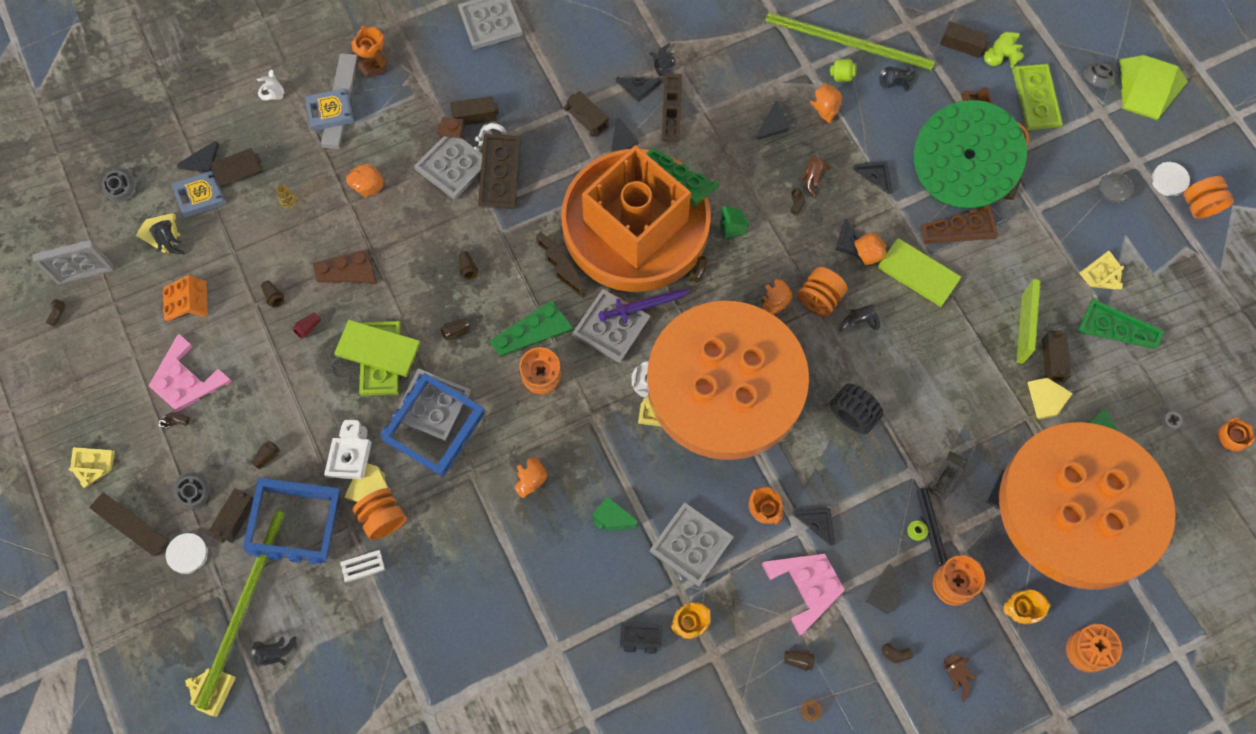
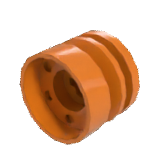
M817 267L808 277V282H805L802 288L799 289L797 297L801 304L812 313L821 317H828L833 309L836 308L837 302L841 301L848 287L845 281L832 270L825 267Z
M537 347L532 348L523 355L519 369L526 389L539 395L548 394L555 390L561 379L560 363L556 354L547 348ZM538 371H540L541 373L544 372L545 375H544V376H542L541 374L538 375L537 372H538Z
M389 488L379 489L370 493L353 507V512L358 516V521L365 523L363 529L370 540H378L388 536L400 528L407 520L400 506H394L397 501L395 497H392L393 494Z
M964 555L954 556L946 561L934 574L932 582L934 592L946 604L952 606L963 605L978 595L985 584L984 570L971 557Z
M1092 624L1074 632L1068 638L1066 653L1070 662L1077 669L1083 672L1094 673L1112 667L1120 660L1122 644L1118 635L1111 628L1102 624Z

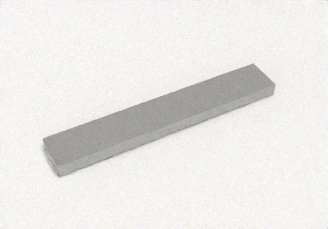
M340 53L332 91L348 89L349 97H351L359 59L358 55ZM345 125L324 129L321 141L322 148L340 149Z

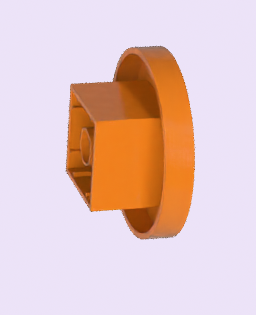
M636 145L632 149L605 154L585 166L570 183L564 196L561 213L564 241L570 256L577 266L598 283L627 292L656 290L668 286L686 275L696 265L698 258L702 256L705 250L711 222L708 196L694 207L690 204L691 192L646 155L649 150L639 149ZM673 158V159H674L673 162H675V163H677V164H681V165L683 164V163H681L680 161H678V160H676L675 158Z
M715 301L695 306L683 312L663 329L656 339L649 357L647 392L650 406L657 421L665 432L681 446L709 458L720 460L743 459L758 455L772 448L794 427L808 394V365L804 351L795 335L773 314L743 302Z
M1071 422L1042 430L1030 438L1013 456L1005 469L1000 484L999 506L1001 517L1013 545L1038 571L1068 586L1092 590L1123 585L1135 579L1158 562L1165 553L1173 536L1176 515L1175 503L1169 482L1162 469L1153 457L1134 440L1102 425Z

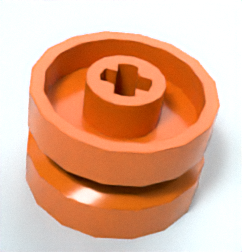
M1214 176L1191 185L1183 192L1186 203L1191 205L1189 210L1193 218L1202 219L1216 215L1234 203L1231 192L1226 190L1228 185L1224 177Z

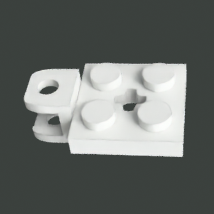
M345 420L339 434L341 438L332 439L324 475L327 478L364 479L372 442L366 439L367 428L361 426L358 420ZM351 454V460L346 462L344 459L348 458Z

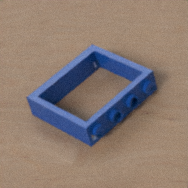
M424 373L422 377L419 376L415 381V387L412 392L407 393L404 397L402 407L394 412L390 425H386L383 428L381 439L395 450L444 478L486 412L484 407ZM427 384L434 386L473 410L438 465L392 438Z
M258 478L243 544L245 553L254 557L265 555L273 560L289 558V561L300 563L301 560L310 561L309 563L313 565L328 563L341 495L340 488ZM263 492L331 501L321 552L252 543Z

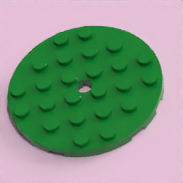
M977 100L953 103L937 111L922 127L914 148L915 170L924 189L939 202L959 209L982 208L1001 200L1018 183L1027 159L1025 136L1017 121L1001 107ZM971 150L975 152V157L967 159L964 156L965 152Z

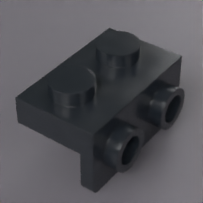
M621 622L620 648H624V652L634 653L636 649H641L647 654H657V651H661V624Z

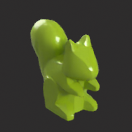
M1005 32L1001 34L994 42L993 48H988L985 52L984 60L991 66H998L1003 62L1004 57H1008L1011 68H1013L1015 64L1020 62L1024 58V54L1020 52L1023 45L1015 44L1020 37V33Z

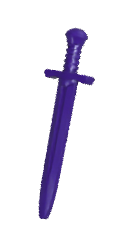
M689 290L674 291L622 305L620 299L617 298V308L609 311H600L598 317L600 321L605 322L609 318L621 315L623 322L626 324L628 322L627 314L680 299L688 295Z

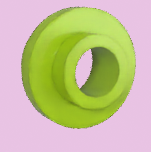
M913 521L909 524L907 532L911 539L921 541L926 538L928 528L921 521ZM915 527H919L921 533H916Z

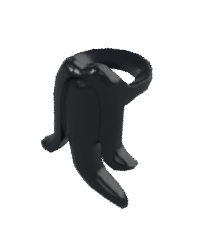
M670 43L659 49L658 56L654 52H649V55L654 58V67L659 76L669 74L675 64V58L672 56L674 53L665 54Z
M886 67L880 74V84L884 88L902 86L905 92H907L910 86L906 82L914 79L916 71H912L910 75H907L906 73L911 71L910 67H906L905 70ZM889 71H893L892 83L888 85L885 82V75Z
M170 220L160 221L150 227L149 231L158 245L156 252H161L162 245H164L171 253L185 254L184 251L174 248L171 244L172 242L174 245H179L182 241L174 238L171 232L172 223Z
M870 304L855 310L851 309L852 314L844 319L839 331H843L848 324L853 329L856 324L864 321L873 330L880 329V320L874 310L875 305ZM872 318L875 321V326L871 322Z
M282 636L277 643L266 645L261 641L254 642L252 657L255 664L261 667L280 662L285 666L286 661L280 657L291 651L297 637H292L288 644L282 648H279L285 643Z

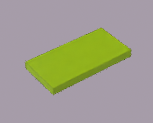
M1049 64L1014 66L1012 71L1026 130L1061 128L1063 123Z
M897 238L887 252L886 257L877 267L942 307L961 279V276L899 238Z
M1033 279L1022 293L1016 363H1025L1036 350L1041 283L1037 279Z
M348 320L334 354L337 357L407 377L421 343L419 340Z
M400 321L362 322V324L401 335ZM360 363L359 394L360 396L399 395L400 375Z

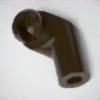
M793 188L791 195L794 205L790 212L793 215H798L806 200L799 188Z
M706 256L698 258L696 272L691 271L689 273V281H695L696 283L701 280L707 267L708 258Z
M54 299L51 302L53 309L46 321L51 326H56L65 309V303L58 299Z
M170 412L158 420V425L161 428H169L177 423L187 426L190 418L176 412Z
M889 643L882 646L883 656L893 663L913 658L910 648L898 651Z

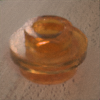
M807 700L801 706L802 717L809 722L817 721L822 715L821 705L815 700ZM808 707L814 708L815 713L813 715L807 712Z

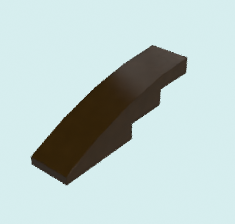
M664 74L661 141L679 142L682 74Z
M540 231L536 235L537 245L545 250L546 261L555 267V277L583 298L585 296V288L576 270L556 244Z
M104 492L89 507L152 556H155L168 541Z

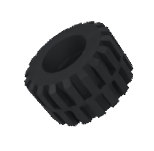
M851 383L845 384L830 401V407L835 416L848 428L861 434H868L884 415L881 405L868 391Z

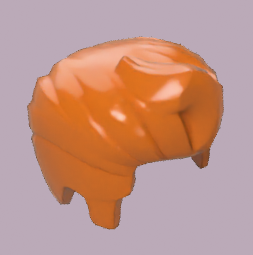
M362 26L358 35L352 41L353 52L363 58H374L377 50L382 52L384 36L376 27L366 28V26Z
M824 83L815 91L817 101L811 100L810 103L819 112L822 119L831 123L842 105L843 95L834 86Z
M370 164L357 166L346 175L347 184L364 198H368L370 195H377L384 185L381 174Z
M875 232L865 234L855 241L858 256L861 257L864 265L874 264L886 257L887 245Z
M781 279L774 280V288L766 285L768 298L762 296L764 300L763 309L773 315L784 310L793 297L790 288Z
M1239 418L1227 421L1217 431L1222 446L1232 452L1245 450L1255 440L1253 426Z
M537 456L527 460L526 469H523L521 465L517 466L519 482L516 483L515 490L519 496L525 498L545 482L547 472Z
M760 487L753 490L748 506L755 520L764 524L780 523L784 511L781 496L770 487Z

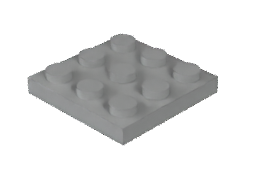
M472 0L458 4V9L473 50L523 36L510 0Z
M443 136L414 165V169L452 199L456 200L481 174L482 153L475 150L473 146L462 138Z
M83 240L72 245H63L52 250H43L32 255L33 262L58 285L114 271L113 264L91 240Z
M602 289L572 335L621 364L651 316L643 311H637L626 315L628 317L626 324L623 322L621 315L609 318L605 322L600 321L598 317L599 312L616 309V299L618 298ZM620 299L622 305L629 304Z
M418 368L404 397L407 393L412 392L415 387V381L419 376L422 377L424 373L467 398L471 390ZM427 384L401 424L447 442L465 405L434 386ZM403 397V399H402V401H401V403H400L398 409H400V408L402 407V405L404 404V403H403L404 397Z
M684 502L649 552L699 587L734 536Z

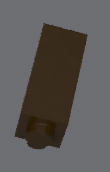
M949 21L940 45L980 58L981 53L986 52L990 43L987 42L989 34Z
M581 91L572 94L568 98L567 104L563 109L566 112L569 111L589 131L591 137L594 136L596 138L609 127V118Z
M493 96L450 102L452 118L463 119L464 125L497 121L496 114L499 113L498 104L493 101Z
M252 148L210 163L211 170L220 187L257 171L258 173L262 172L259 165L262 163L258 152L254 154Z
M1060 330L1050 331L1042 338L1045 378L1053 382H1066L1071 377L1067 333H1062Z
M234 488L209 529L214 534V539L221 543H224L225 540L230 543L234 541L251 512L254 499L252 496Z

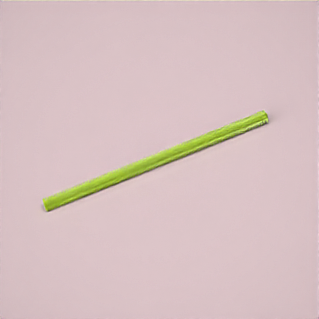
M770 12L766 18L768 23L782 27L785 26V28L787 26L789 29H795V31H801L819 38L822 37V39L824 37L826 40H832V42H838L846 46L849 44L853 48L857 47L859 50H865L873 54L876 52V54L884 55V57L886 56L890 59L896 60L897 58V61L899 59L901 62L905 61V63L907 62V64L909 63L917 67L920 65L924 69L926 67V69L932 70L935 60L930 61L928 58L924 59V57L922 58L914 54L911 56V53L909 55V53L901 52V50L890 49V47L888 49V47L880 46V44L878 45L874 42L869 44L867 40L865 42L863 39L859 40V38L857 39V37L849 35L846 37V34L842 36L840 32L839 34L836 31L834 33V31L832 32V30L830 31L822 27L819 29V26L815 28V25L814 27L811 24L809 26V23L807 25V23H801L799 20L795 21V19L791 18L788 20L786 17L784 19V16L780 18V15L779 17L778 14L774 16V13L772 15Z
M279 510L275 511L262 544L274 545L272 543L276 541L274 538L278 536L276 533L278 534L277 531H280L278 529H280L279 526L281 527L280 524L283 522L282 519L284 520L285 513ZM260 555L255 560L196 708L207 710L206 707H208L207 704L210 702L209 699H211L210 696L213 694L212 691H215L214 689L216 688L214 686H217L216 684L218 683L216 681H219L217 678L221 676L219 673L223 671L221 668L225 666L223 663H226L225 660L227 661V655L230 653L229 650L232 648L231 645L234 643L233 640L236 638L235 635L238 633L237 630L240 628L239 625L242 623L241 620L244 618L243 615H245V610L249 606L248 603L251 601L250 598L253 596L252 593L255 591L254 588L258 584L257 581L260 579L259 576L263 572L262 569H264V564H266L264 562H267L266 560L268 559L266 557L268 556Z

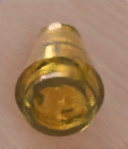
M283 184L277 186L276 192L279 205L285 208L292 207L296 202L295 194Z

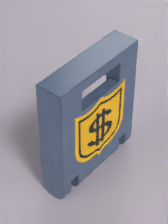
M348 89L305 96L312 131L354 122ZM312 109H318L319 117H313Z
M212 171L171 184L184 218L223 206L227 203ZM188 195L190 203L183 205L180 196Z

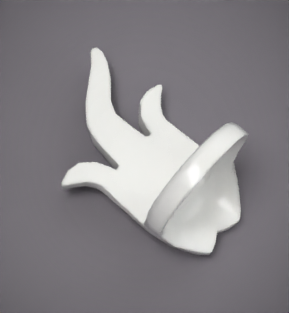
M273 70L269 71V76H262L257 79V81L266 82L258 90V95L262 100L283 99L284 89L274 76ZM266 89L270 93L268 95H262V91Z
M496 123L485 124L479 136L475 138L476 141H479V144L474 149L477 151L483 150L484 133L492 134L490 129H497L502 135H506L505 128Z

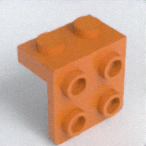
M187 275L165 286L163 289L164 320L171 321L186 313L200 317L207 316V281Z

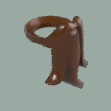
M815 155L810 158L804 175L800 177L802 180L807 178V188L814 198L816 193L813 183L817 186H822L819 181L822 171H830L832 168L830 165L825 164L822 158H817Z
M952 654L949 658L944 659V667L954 683L952 691L958 689V681L963 687L962 702L965 703L970 689L967 678L976 679L978 676L972 675L965 664L969 661L968 657L962 658Z

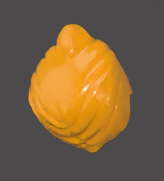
M1030 589L1015 592L1008 599V602L1004 604V613L1012 617L1015 622L1033 624L1040 622L1046 617L1050 603L1038 591Z
M698 602L683 605L674 615L673 624L671 625L673 633L685 639H692L702 635L707 631L711 622L710 609Z

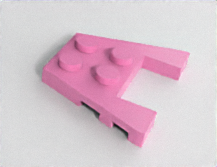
M180 334L176 336L149 384V387L177 412L199 401V398L206 394H212L221 386H227L232 382L224 373L217 369L203 383L181 364L179 360L193 346Z
M825 554L762 563L770 581L789 572L807 604L808 610L791 618L799 636L845 590Z

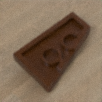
M367 249L313 263L317 282H352L353 284L363 282L376 284Z

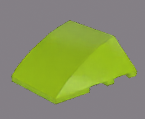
M1145 55L1119 60V66L1121 67L1120 80H1122V105L1125 110L1158 120L1188 83L1184 74L1176 65Z

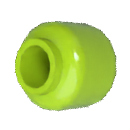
M836 59L834 65L830 67V75L834 76L836 82H851L853 77H856L857 67L852 59Z

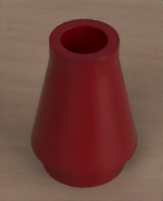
M313 312L294 323L295 326L292 327V330L299 338H307L321 321V318Z

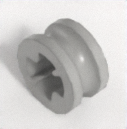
M1169 412L1162 418V424L1168 430L1179 428L1183 422L1181 415L1177 412ZM1171 417L1176 420L1174 425L1168 422V419Z

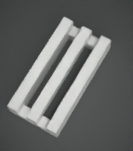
M380 550L340 562L346 583L385 571ZM378 557V559L347 568V566ZM375 564L380 565L379 567L369 569L349 576L348 574L350 572L360 570Z

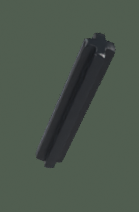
M920 488L916 493L925 525L928 528V537L937 566H942L947 561L931 499L928 489Z

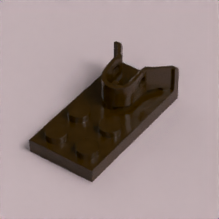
M484 133L479 207L515 209L520 145H522L520 136Z

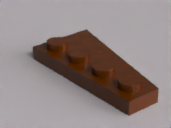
M991 205L978 210L975 208L961 215L960 213L955 214L948 219L942 218L922 224L920 228L924 244L997 239L998 237Z

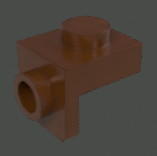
M377 50L374 58L360 60L358 67L366 78L385 74L388 60L380 50Z
M988 87L982 88L979 92L965 90L960 94L962 101L993 102Z
M442 117L441 124L438 123L437 134L440 135V138L443 136L461 138L464 120Z

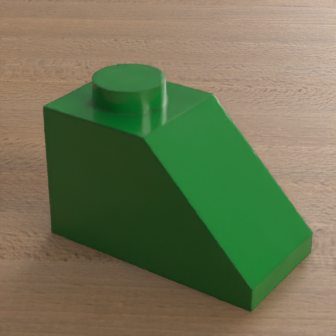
M728 206L722 207L720 227L724 239L746 235L749 221L747 216L744 217L742 210Z
M606 497L592 514L593 524L600 530L604 528L607 532L630 530L638 527V521L609 497Z

